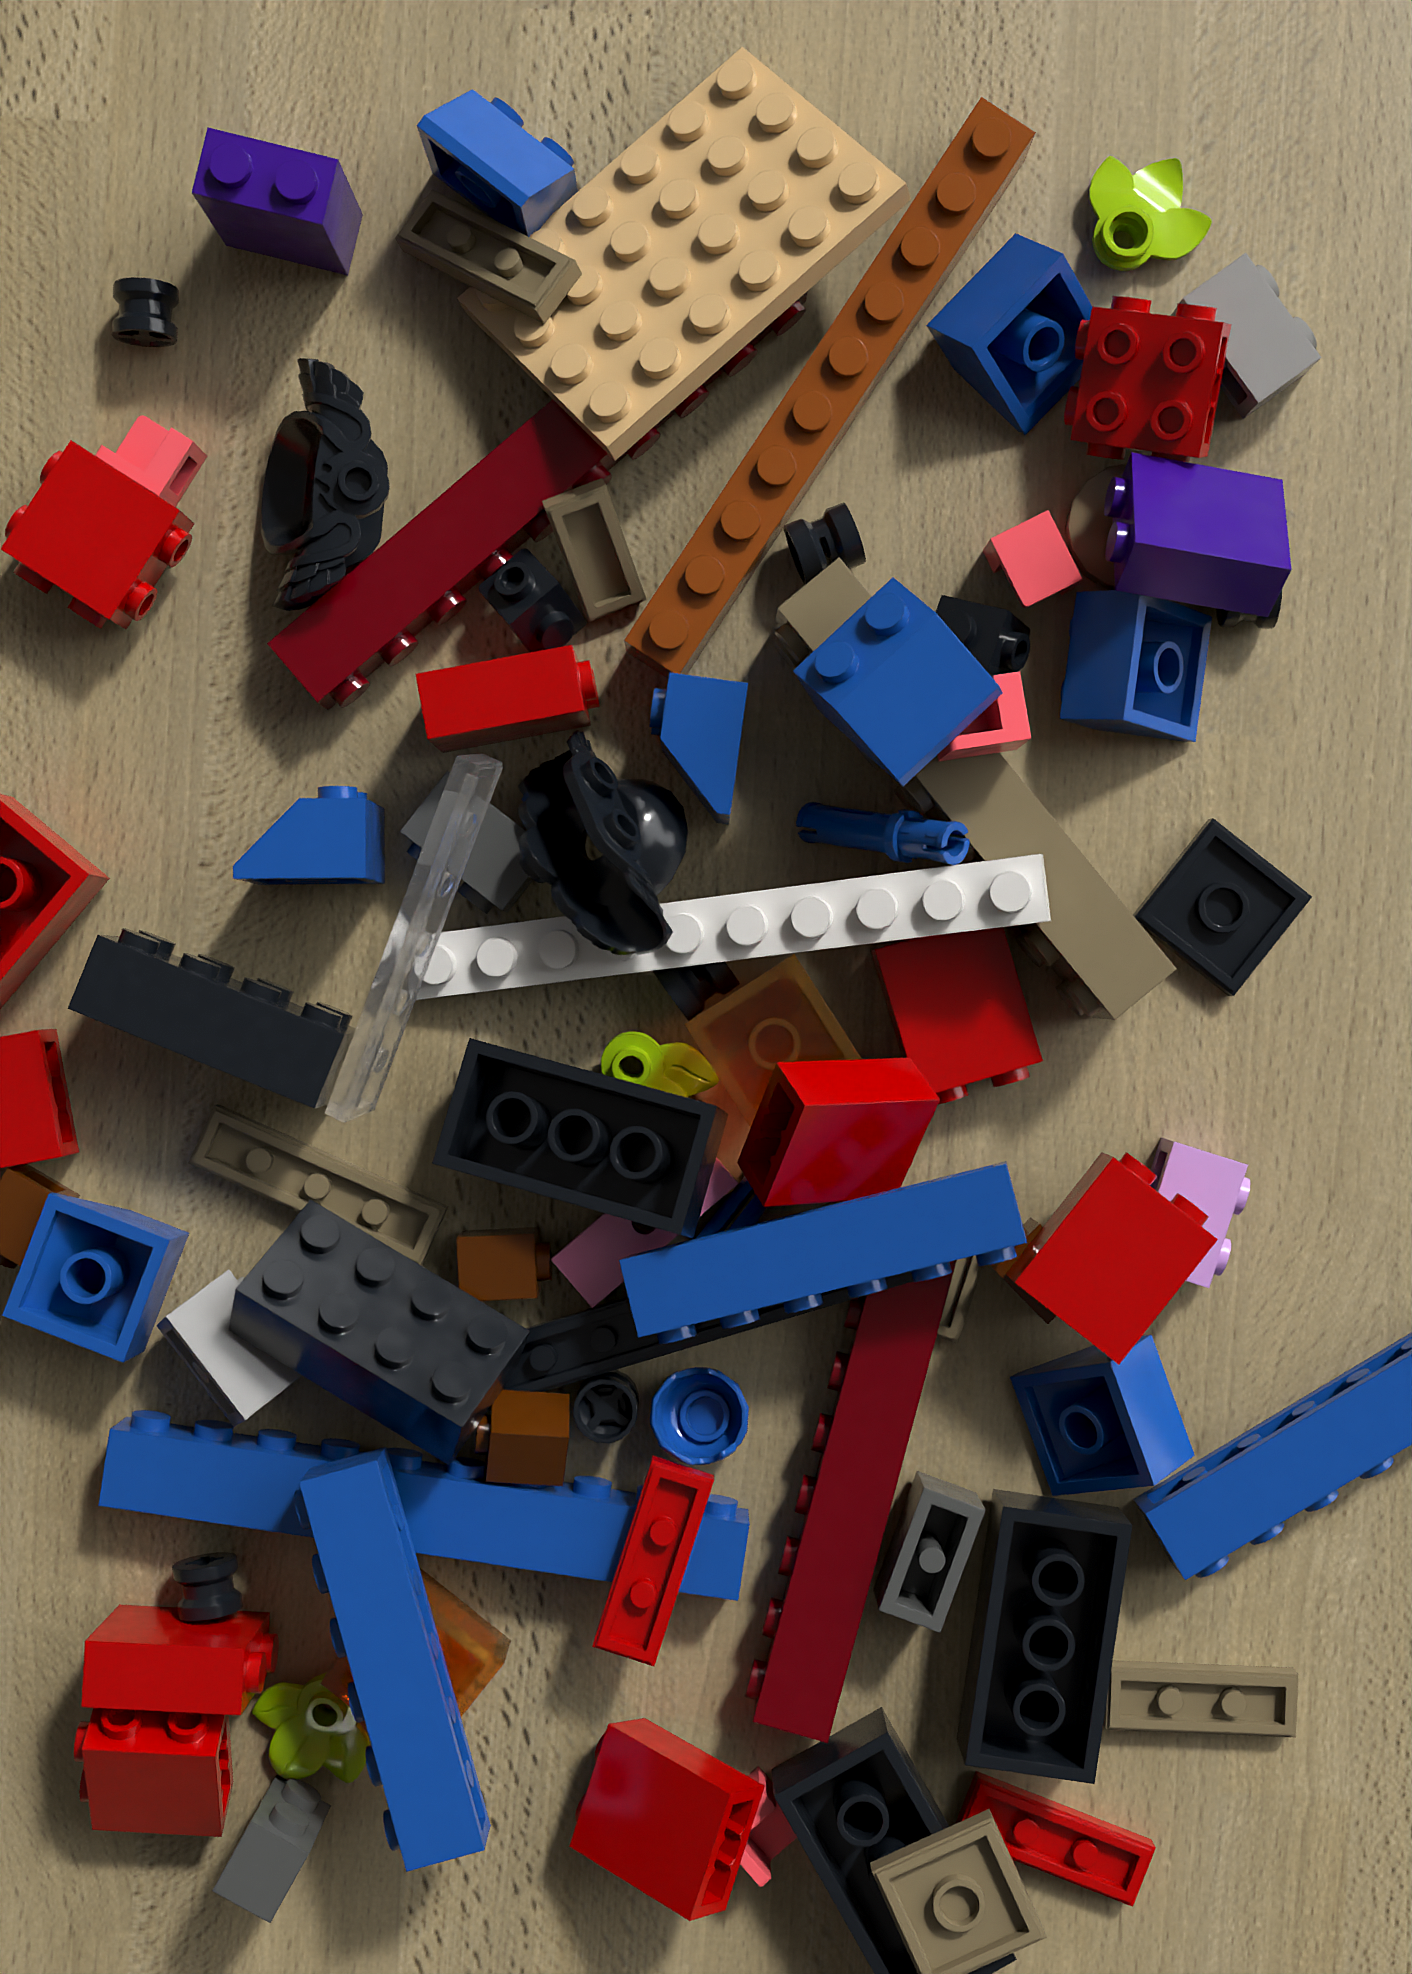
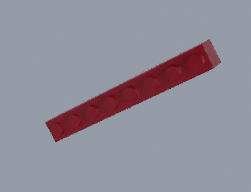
M957 1260L950 1261L952 1270L950 1274L929 1280L906 1283L849 1301L843 1327L854 1329L848 1354L836 1351L827 1389L838 1391L832 1415L820 1413L811 1450L821 1453L815 1477L806 1474L802 1477L794 1512L804 1514V1520L799 1538L791 1536L786 1538L778 1568V1574L788 1576L782 1600L770 1598L761 1632L762 1636L772 1638L766 1662L754 1658L745 1691L746 1698L755 1700L753 1722L828 1743Z

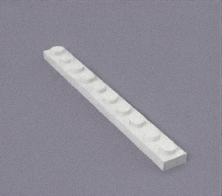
M1043 854L662 903L659 905L663 909L664 919L671 927L673 933L662 948L641 955L636 953L615 955L610 951L599 949L591 941L584 938L566 916L405 937L412 1000H421L1051 921L1044 858Z

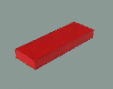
M652 1455L592 1647L655 1666L712 1489L714 1475Z
M975 1771L956 1823L990 1809L1012 1860L1133 1907L1156 1849L1152 1839Z

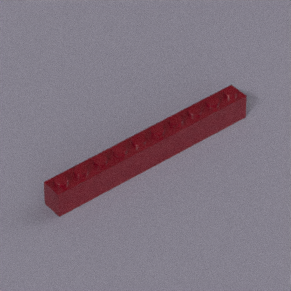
M807 292L616 461L552 399L267 644L317 703L327 710L336 703L341 708L350 705L370 686V682L366 678L384 662L389 667H392L406 658L419 643L415 636L433 620L437 625H442L454 617L467 602L463 595L481 579L485 581L513 557L512 553L530 537L537 543L553 532L542 503L543 500L603 478L607 485L612 478L609 470L627 454L634 460L648 451L659 439L661 434L657 429L675 413L682 419L697 409L709 395L706 387L723 372L728 377H732L745 368L758 352L754 346L773 330L777 336H780L794 326L806 312L803 304L806 302Z

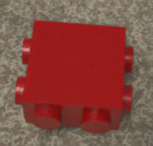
M1112 296L1111 308L1092 306L1090 320H1082L1080 322L1076 337L1075 358L1083 360L1079 387L1071 386L1066 399L1064 423L1065 425L1072 426L1070 440L1087 442L1086 455L1125 460L1126 448L1152 451L1151 456L1188 463L1190 462V457H1208L1232 325L1215 321L1217 308L1177 303L1175 316L1151 314L1152 300L1123 296Z
M70 440L63 452L57 451L44 465L40 475V483L42 485L30 504L21 506L11 516L5 529V537L7 539L2 545L1 550L19 561L13 573L42 592L48 594L55 584L74 596L67 608L101 629L107 619L122 628L127 629L132 620H141L151 609L158 593L154 586L166 567L176 566L187 553L192 542V535L189 532L195 523L170 503Z
M93 1708L90 1721H80L75 1736L74 1760L75 1762H83L84 1765L80 1780L79 1797L80 1802L89 1803L92 1830L222 1837L234 1782L229 1715Z

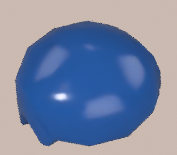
M707 1367L688 1368L676 1371L668 1376L652 1397L650 1426L660 1448L675 1460L689 1465L710 1464L724 1460L736 1451V1447L742 1443L748 1432L749 1406L738 1383L719 1370Z

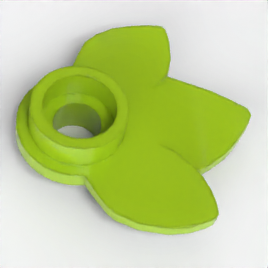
M1109 156L1096 170L1089 188V201L1098 219L1093 231L1092 243L1097 257L1103 264L1114 270L1130 271L1142 266L1149 258L1169 261L1177 260L1189 254L1207 235L1212 219L1200 211L1180 208L1183 195V172L1179 159L1172 158L1152 163L1132 175L1128 168L1118 159ZM1119 231L1127 232L1132 236L1134 246L1129 249L1118 247L1113 240V234Z
M630 1031L615 1036L608 1042L601 1057V1071L603 1075L687 1098L688 1096L706 1091L719 1082V1076L714 1066L696 1048L682 1042L659 1045L652 1037L641 1032ZM627 1056L637 1057L643 1063L644 1069L638 1074L627 1073L621 1066V1060Z
M326 1672L310 1679L305 1685L286 1682L274 1684L259 1697L252 1713L259 1721L268 1727L276 1729L270 1743L269 1758L273 1769L279 1776L287 1779H302L315 1774L323 1765L345 1783H351L358 1778L366 1764L365 1750L370 1745V1740L364 1728L359 1722L355 1721L351 1712L348 1699V1683L353 1680L340 1672ZM322 1704L330 1705L335 1711L326 1708Z

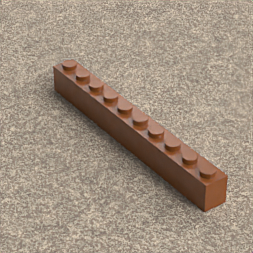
M983 97L980 98L624 639L626 651L667 679L669 672L688 674L775 542L784 525H786L1021 168L1036 132Z

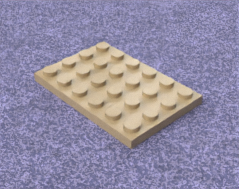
M741 47L556 210L538 231L529 236L574 259L582 272V275L545 324L471 286L457 299L466 314L616 461L906 205L911 198L905 181L744 47Z

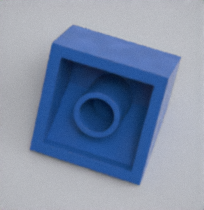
M472 89L424 115L416 126L432 173L486 216L529 237L538 231L556 210L578 192L575 170L572 167L574 164L572 157L554 140L544 137L539 142L522 128L524 122L521 117L501 99L494 97L491 102H488Z
M1015 233L926 326L953 369L1018 432L1026 435L1069 391L1070 387L1074 386L1081 378L1083 360L1075 358L1076 337L1080 322L1082 320H1090L1092 305L1063 253Z
M894 577L793 670L818 710L902 787L1003 694L1000 686L938 614Z
M1116 590L1076 592L1074 614L1069 626L1070 644L1066 674L1061 686L1062 704L1060 719L1100 731L1182 742H1196L1212 617L1167 599Z
M669 672L667 690L654 688L649 726L651 727V735L660 736L664 755L715 822L729 825L748 683Z
M318 787V798H299L233 865V879L258 885L385 884L384 808L368 800L367 793L358 792L357 787Z
M49 1193L2 1316L124 1363L146 1349L189 1232L132 1210L58 1193Z
M1152 1335L1142 1336L1120 1364H1117L1093 1345L1023 1370L1010 1377L1052 1496L1155 1486L1195 1456Z

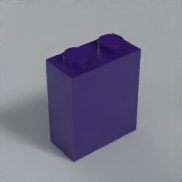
M207 127L192 194L224 244L229 247L348 276L363 214L339 159Z
M1131 452L1122 477H1113L1109 483L1104 503V514L1113 518V524L1108 535L1105 556L1106 561L1114 562L1116 591L1264 617L1269 616L1292 570L1282 479Z

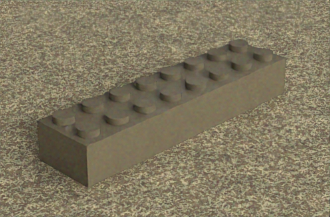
M840 557L777 608L774 624L777 639L773 641V644L793 670L872 597ZM856 745L861 754L876 770L881 768ZM1000 753L938 762V756L936 755L903 787L899 784L894 789L895 794L907 810L919 812L922 816L926 814L930 820L957 821L967 827V834H950L949 836L970 839L969 849L965 858L956 865L1043 854L1051 921L1017 925L1022 933L1015 940L1035 965L1041 967L1045 963L1054 970L1062 980L1055 987L1057 992L1079 1017L1086 1013L1092 1018L1116 1020L1177 970Z

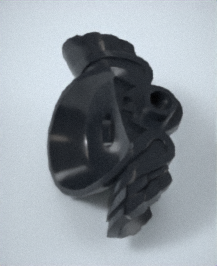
M313 358L297 359L300 369L298 378L307 411H294L284 417L278 426L269 451L262 492L261 534L265 548L270 553L276 555L295 554L284 571L285 575L276 590L279 594L272 605L286 611L300 610L313 605L346 576L345 570L362 562L374 552L381 539L384 504L388 499L390 491L387 461L383 451L370 439L372 435L370 421L361 410L364 392L345 373L335 369V366Z
M577 730L567 740L568 751L555 757L553 760L540 764V767L532 769L528 776L518 785L519 790L523 794L521 798L523 803L518 807L519 818L527 829L520 837L519 863L532 880L538 883L547 882L551 885L552 898L558 909L572 921L577 931L584 938L591 941L594 946L610 951L615 955H629L633 953L641 955L654 952L662 948L673 933L671 927L664 919L663 909L659 905L657 895L673 879L686 853L688 827L684 808L670 790L655 782L644 779H617L611 768L604 761L596 757L590 740L585 738L584 732ZM587 836L603 854L598 859L591 860L587 856L585 849Z

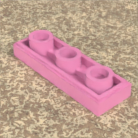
M717 1157L700 1216L738 1184V1181ZM603 1213L556 1253L551 1260L593 1308L624 1282L620 1259L631 1254L666 1246L679 1234L655 1227L650 1230H641L634 1224V1221Z

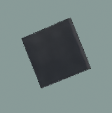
M1211 818L1202 826L1134 912L1133 916L1149 934L1226 995L1234 996L1312 896L1218 821Z

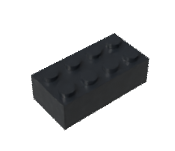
M123 928L120 936L97 935L68 1009L314 1109L337 1101L364 1035L363 1031L349 1026L353 1015L321 1002H317L316 1005L305 1002L304 1007L290 1002L294 991L262 978H257V981L246 977L243 982L231 978L235 967L203 954L194 956L188 953H183L182 958L173 955L172 952L176 943L147 931L139 930V932Z
M469 1038L432 1164L694 1238L728 1113L716 1105Z
M311 1199L235 1289L229 1331L449 1466L517 1370L530 1333L528 1329Z
M993 1489L956 1738L966 1766L1095 1784L1132 1532V1524L1118 1507Z
M880 1707L831 1735L828 1743L820 1741L772 1769L773 1791L777 1803L874 1974H918L873 1876L870 1862L948 1828L949 1825L886 1713ZM1015 1953L967 1974H992L1017 1960Z

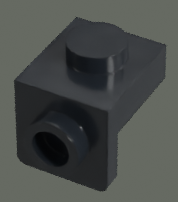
M526 548L517 552L479 585V592L503 618L529 653L563 647L571 640L572 636L588 624L560 583Z
M941 595L936 613L991 677L993 675L1018 672L1025 666L1030 652V628L1006 609Z

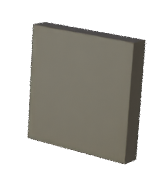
M990 1809L870 1862L873 1876L918 1974H967L1047 1938Z

